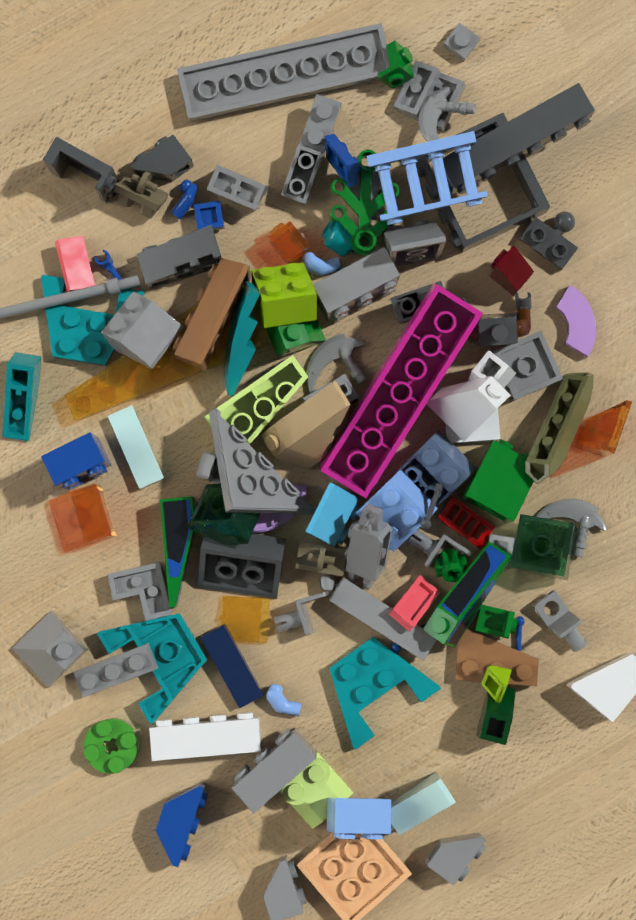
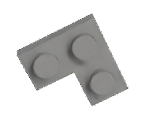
M161 562L107 574L113 601L140 595L145 621L172 615V609L169 608V597Z

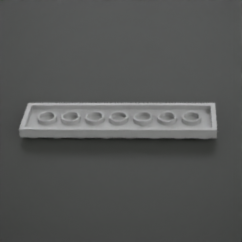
M382 23L178 68V76L189 122L379 80L378 74L390 67Z

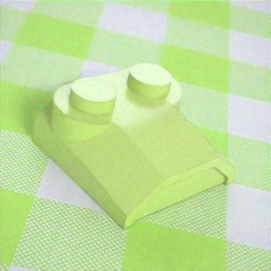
M318 751L317 758L279 791L312 829L327 818V798H349L353 794L349 786Z

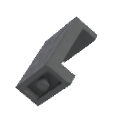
M58 137L54 139L43 158V161L53 175L62 178L67 167L71 166L98 181L95 190L101 201L107 203L109 198L113 199L117 193L114 192V188L119 183V179L113 167Z

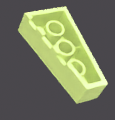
M292 355L216 409L221 412V417L230 426L233 424L248 439L246 442L250 445L305 382L308 376L294 355ZM207 414L204 418L211 426L210 416Z

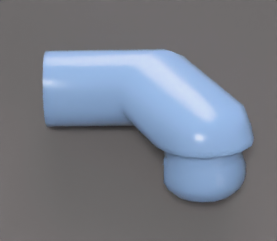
M307 252L302 257V262H304L307 271L321 277L342 269L338 257L323 261L312 252Z
M272 684L269 686L266 697L276 712L295 716L300 715L301 703L286 700L282 694L283 688L281 685Z

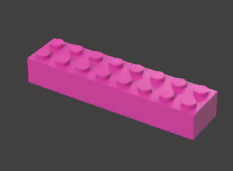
M433 283L328 450L325 458L320 463V471L367 499L483 313L443 287Z

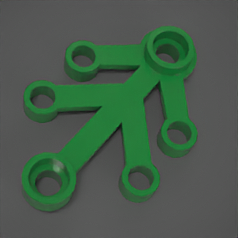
M369 149L363 150L357 156L360 166L359 200L349 190L344 179L337 178L330 185L331 193L335 196H340L359 217L358 227L346 215V209L342 205H335L329 212L330 219L333 222L340 223L350 234L351 248L359 255L372 253L377 246L376 237L388 226L394 225H387L386 220H380L370 228V217L385 204L382 191L371 202V178L375 167L369 168L362 164V159H367L368 155L376 154ZM392 182L396 198L400 193V188L396 183ZM335 183H340L343 186V191H337L334 187ZM335 209L342 212L341 218L334 216L333 212ZM360 238L367 240L366 247L359 244Z

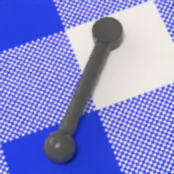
M436 483L434 495L426 517L421 521V527L424 529L431 527L430 519L438 497L442 492V484Z

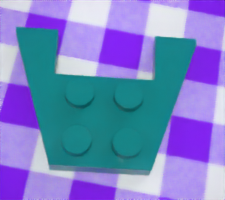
M48 275L41 276L44 297L65 293L66 285L64 278ZM121 290L118 296L116 313L132 292L144 296V291ZM63 304L45 308L52 356L54 358L107 366L115 350L101 332L115 314L62 306Z
M181 613L107 629L97 633L108 654H111L132 640L135 641L138 647L149 643L158 665V669L152 672L162 687L161 690L138 703L150 724L157 720L208 660Z
M371 637L329 667L351 743L355 750L375 736L359 712L400 682L405 680L421 703L441 689L437 683L374 637Z

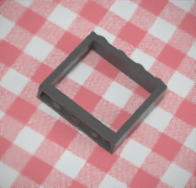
M501 113L459 134L474 131L475 137L478 139L508 121L504 113ZM451 149L447 152H444V155L454 151L455 149ZM428 155L417 157V172L420 178L424 176L428 184L426 191L430 199L440 202L436 178L429 165L432 159H429ZM525 155L521 156L520 162L512 166L533 209L467 240L451 207L446 206L437 210L443 224L447 223L452 232L449 233V237L455 248L459 247L461 253L516 228L535 217H539L549 210L550 205Z

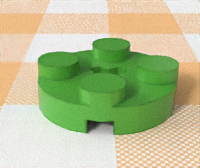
M118 718L105 719L93 725L84 740L85 758L96 770L108 774L119 773L129 767L135 760L139 750V742L133 727L126 721ZM113 738L117 740L115 745L119 748L118 751L113 750L109 753L106 751L107 747L104 743L105 741H111Z

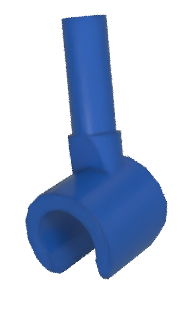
M103 250L107 256L104 262H99L96 256H94L95 262L101 269H106L113 278L122 279L112 265L113 259L106 250Z

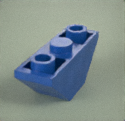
M199 783L168 799L163 806L156 832L172 865L175 867L179 866L181 860L186 861L191 845L187 844L190 834L195 835L200 819L195 817L198 808L204 809L209 794L204 792L206 786L204 783Z

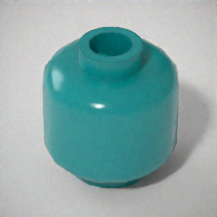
M330 220L322 233L324 246L342 257L347 256L350 252L355 254L350 245V234L340 223Z

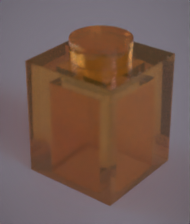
M291 221L285 225L280 223L271 230L270 233L272 235L269 236L270 244L287 265L295 263L305 253L310 251V245Z

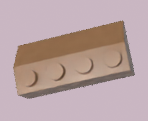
M221 258L219 264H213L208 278L211 280L207 288L202 287L198 294L196 302H199V305L195 312L191 311L185 321L187 329L184 335H179L174 343L173 350L176 351L174 355L177 359L206 372L232 319L245 282H250L251 280L250 266L224 258Z

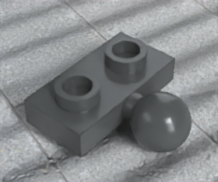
M566 211L558 213L554 219L555 227L553 229L535 217L519 240L562 270L578 249L577 246L562 236L563 233L569 232L574 228V216Z

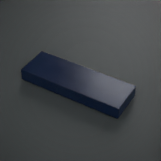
M226 624L200 637L239 709L264 695Z

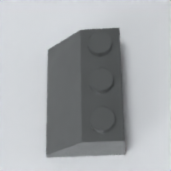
M206 527L200 550L198 587L277 599L286 539Z

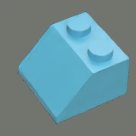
M330 482L305 532L335 547L336 543L342 545L349 531L344 527L349 518L355 519L356 512L361 507L356 504L359 498Z

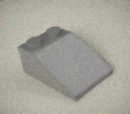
M428 220L414 222L412 227L403 228L402 225L388 227L387 231L383 232L382 241L395 267L439 259L446 243V237L436 222L429 223Z

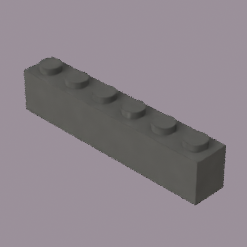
M579 83L476 139V143L472 144L471 150H469L475 182L480 179L483 181L489 180L497 174L496 170L503 166L510 168L520 162V157L527 153L530 156L538 153L544 148L543 144L550 140L555 143L567 136L568 130L574 127L579 130L588 125L595 110ZM454 151L443 157L451 195L459 192V194L466 192L459 155Z

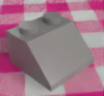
M132 292L101 333L114 350L153 369L184 327L155 302Z

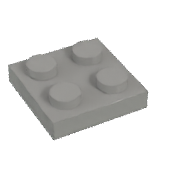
M542 331L520 339L516 344H509L492 352L516 372L515 376L506 385L513 401L563 380Z

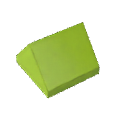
M490 665L486 670L481 685L497 703H500L507 688L512 669Z

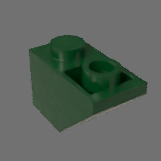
M507 687L500 703H497L488 692L486 693L476 732L478 738L506 745L513 719L516 689Z

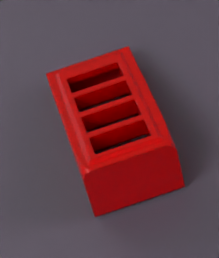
M453 496L450 497L436 518L479 549H481L495 526ZM454 507H457L459 511L456 513L452 521H450L448 519V516L450 515ZM462 514H467L468 516L460 527L457 526L456 523ZM472 519L476 520L477 522L469 533L464 531ZM481 525L486 527L478 539L473 537Z

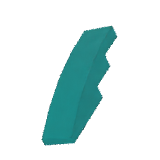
M245 282L228 332L224 359V385L230 396L234 395L256 351L250 337L258 321L251 311L260 293L256 285Z

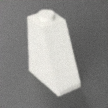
M492 376L443 387L427 402V405L465 441L510 394Z
M626 653L569 681L566 686L607 720L614 722L636 694V655Z

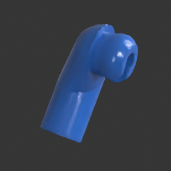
M188 179L184 180L179 186V190L184 194L171 210V213L179 219H182L193 205L198 192L197 185L195 183L192 184Z

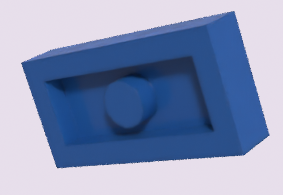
M335 133L325 136L326 159L338 175L346 181L348 187L358 184L357 173L360 171V166L357 158L351 156L346 144L341 142Z

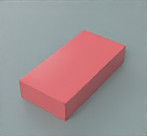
M83 236L58 239L55 245L67 292L94 286L95 283Z
M419 575L390 611L389 615L410 632L440 594V591Z

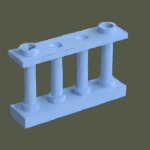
M474 131L368 155L369 168L375 167V171L379 172L387 214L380 215V220H386L387 225L403 222L402 217L464 202H466L467 207L482 204V198L487 197L488 194L487 191L479 193L477 191L469 154L471 145L476 143ZM455 149V153L459 155L467 192L466 196L453 199L450 196L442 158L445 156L444 151ZM425 155L432 159L440 202L424 205L416 168L417 157ZM401 161L402 166L405 165L414 208L398 211L389 172L391 163Z

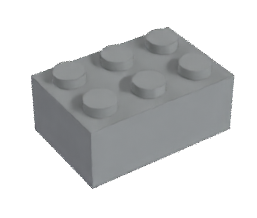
M383 247L313 284L317 293V304L327 322L331 320L338 322L349 315L348 311L355 307L361 310L372 303L371 299L381 295L383 298L395 291L394 287L398 284L400 274L386 248Z
M296 727L292 731L288 728L276 737V745L269 749L266 746L255 756L254 761L256 763L251 767L246 764L233 778L235 781L232 789L253 814L317 758V751Z

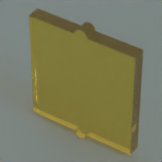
M223 596L222 615L219 619L222 621L221 625L226 624L234 641L268 643V626L271 623V618H269L270 598Z

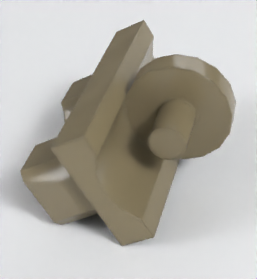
M147 171L142 177L136 174L131 176L126 173L114 188V192L118 193L117 202L119 204L131 207L135 201L142 205L140 209L141 215L149 219L166 202L169 194L158 189V185L151 182L152 174Z
M299 542L295 568L343 576L346 549Z

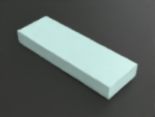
M131 405L108 415L139 489L165 479L134 407Z

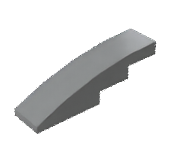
M342 577L329 598V601L423 661L437 641V639L425 632L417 624L410 632L389 615L392 608Z

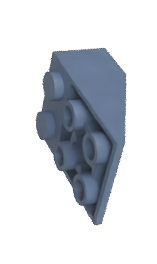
M438 430L399 470L430 500L433 498L436 483L442 484V492L436 502V507H438L474 472L476 467Z

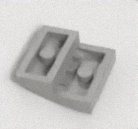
M415 61L412 67L414 78L404 83L393 107L418 121L420 109L428 95L433 96L442 89L450 87L451 92L446 97V100L453 103L458 102L466 85L462 80L442 74L439 68ZM442 112L437 122V130L444 132L452 115L451 112Z

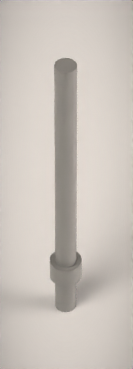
M139 275L120 280L116 277L106 280L107 283L0 308V319L107 293L110 295L119 294L121 290L141 286Z

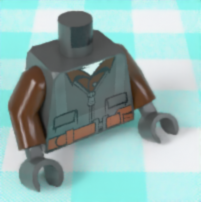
M528 292V297L521 299L518 293H516L515 303L517 312L482 315L469 335L468 343L477 346L518 343V337L528 335L531 330V294ZM462 297L461 299L467 303V300Z

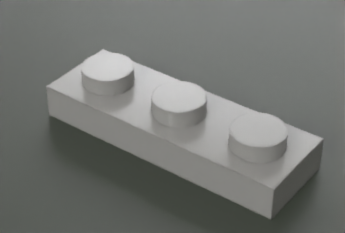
M147 643L73 673L82 696L86 697L158 669V665L151 647Z

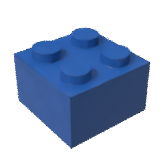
M91 432L41 456L54 485L63 489L68 488L69 491L83 485L82 480L92 476L94 479L108 472L106 468L111 466L99 438Z

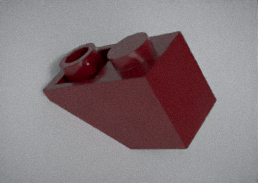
M514 246L508 252L503 249L490 266L494 269L490 277L513 296L516 295L534 273V270Z

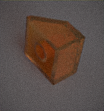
M97 483L70 491L49 501L64 552L116 536L101 485Z

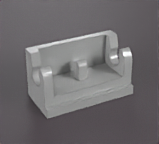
M216 165L207 190L257 210V208L261 207V200L269 187Z

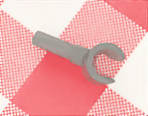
M334 575L319 577L320 588L324 591L335 590L339 584H335Z

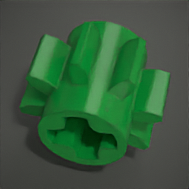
M445 549L439 554V558H434L437 577L443 576V579L447 582L458 581L467 570L465 554L459 555L456 549Z

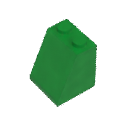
M499 439L498 442L493 440L488 446L461 499L508 524L515 521L534 480L525 472V462L529 454L523 452L520 455L512 450L513 445Z

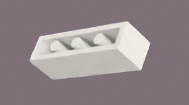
M253 712L237 713V718L226 719V714L212 715L209 721H199V717L183 718V723L172 724V719L156 720V725H152L149 728L152 761L261 752L260 719L259 716L253 717Z

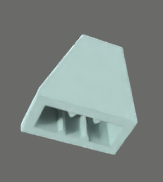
M437 772L391 802V831L395 829L398 835H401L456 803Z

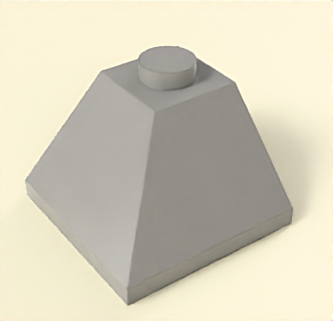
M50 611L12 648L48 687L89 650L53 611Z

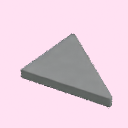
M213 409L209 412L226 512L312 514L316 511L315 507L312 504L309 505L299 495L300 492L286 478L283 479L273 469L274 465L260 451L256 452L246 442L248 439L233 424L230 426L221 417V412L218 409Z

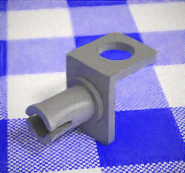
M417 529L413 535L422 541L420 542L412 536L408 541V544L413 545L428 555V559L424 564L428 569L431 568L434 558L439 556L446 543L468 557L471 555L468 549L444 534L436 542Z
M551 591L533 605L546 626L560 639L564 637L573 652L580 651L586 646L587 641L576 628L582 623L581 620L568 610L556 591ZM549 601H555L558 605V609L553 615H546L544 612V606Z
M329 591L296 600V611L275 616V624L283 621L287 622L276 626L278 632L281 633L302 626L306 636L313 634L314 630L305 602L327 596Z

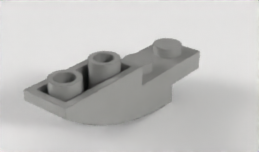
M316 94L300 144L297 146L281 193L282 196L304 204L307 203L326 154L325 136L331 135L334 132V126L342 106L341 102Z

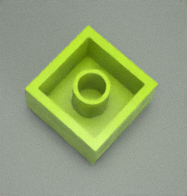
M304 262L251 270L252 284L256 285L260 293L255 305L264 328L317 320V293Z

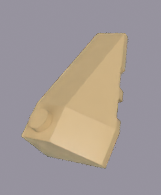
M334 381L273 424L261 436L265 441L266 447L275 458L308 470L325 458L327 454L325 450L328 444L333 442V434L336 427L341 425L350 403L338 383Z

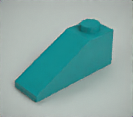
M15 352L7 362L2 437L24 441L30 440L40 382L41 356Z

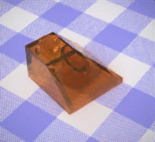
M626 400L585 420L579 426L576 433L574 447L604 458L614 454L632 402Z

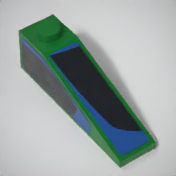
M192 496L160 499L169 608L178 606L196 530V518H201L200 504L195 502Z
M489 542L440 602L423 630L444 645L456 647L512 556Z

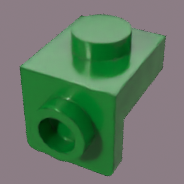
M396 41L386 45L390 67L378 74L379 80L392 89L402 86L405 82L414 78L411 64L413 61L412 54L408 48L401 46Z
M482 605L478 611L474 630L509 639L510 634H514L516 631L518 619L514 618L515 612Z

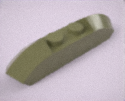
M588 372L565 374L525 462V472L536 484L543 482L556 472L564 462L591 399L594 381L593 374Z

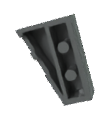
M212 225L171 239L159 246L145 247L141 253L137 254L148 289L210 271L213 264H219L222 258Z

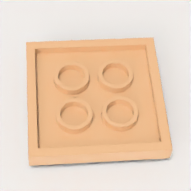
M330 833L296 863V866L342 920L362 919L412 874L384 839L361 838V834H355V839L334 838V833Z

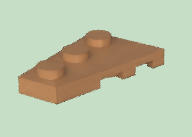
M467 629L458 642L455 680L482 682L488 666L493 665L512 669L508 684L537 686L539 659Z

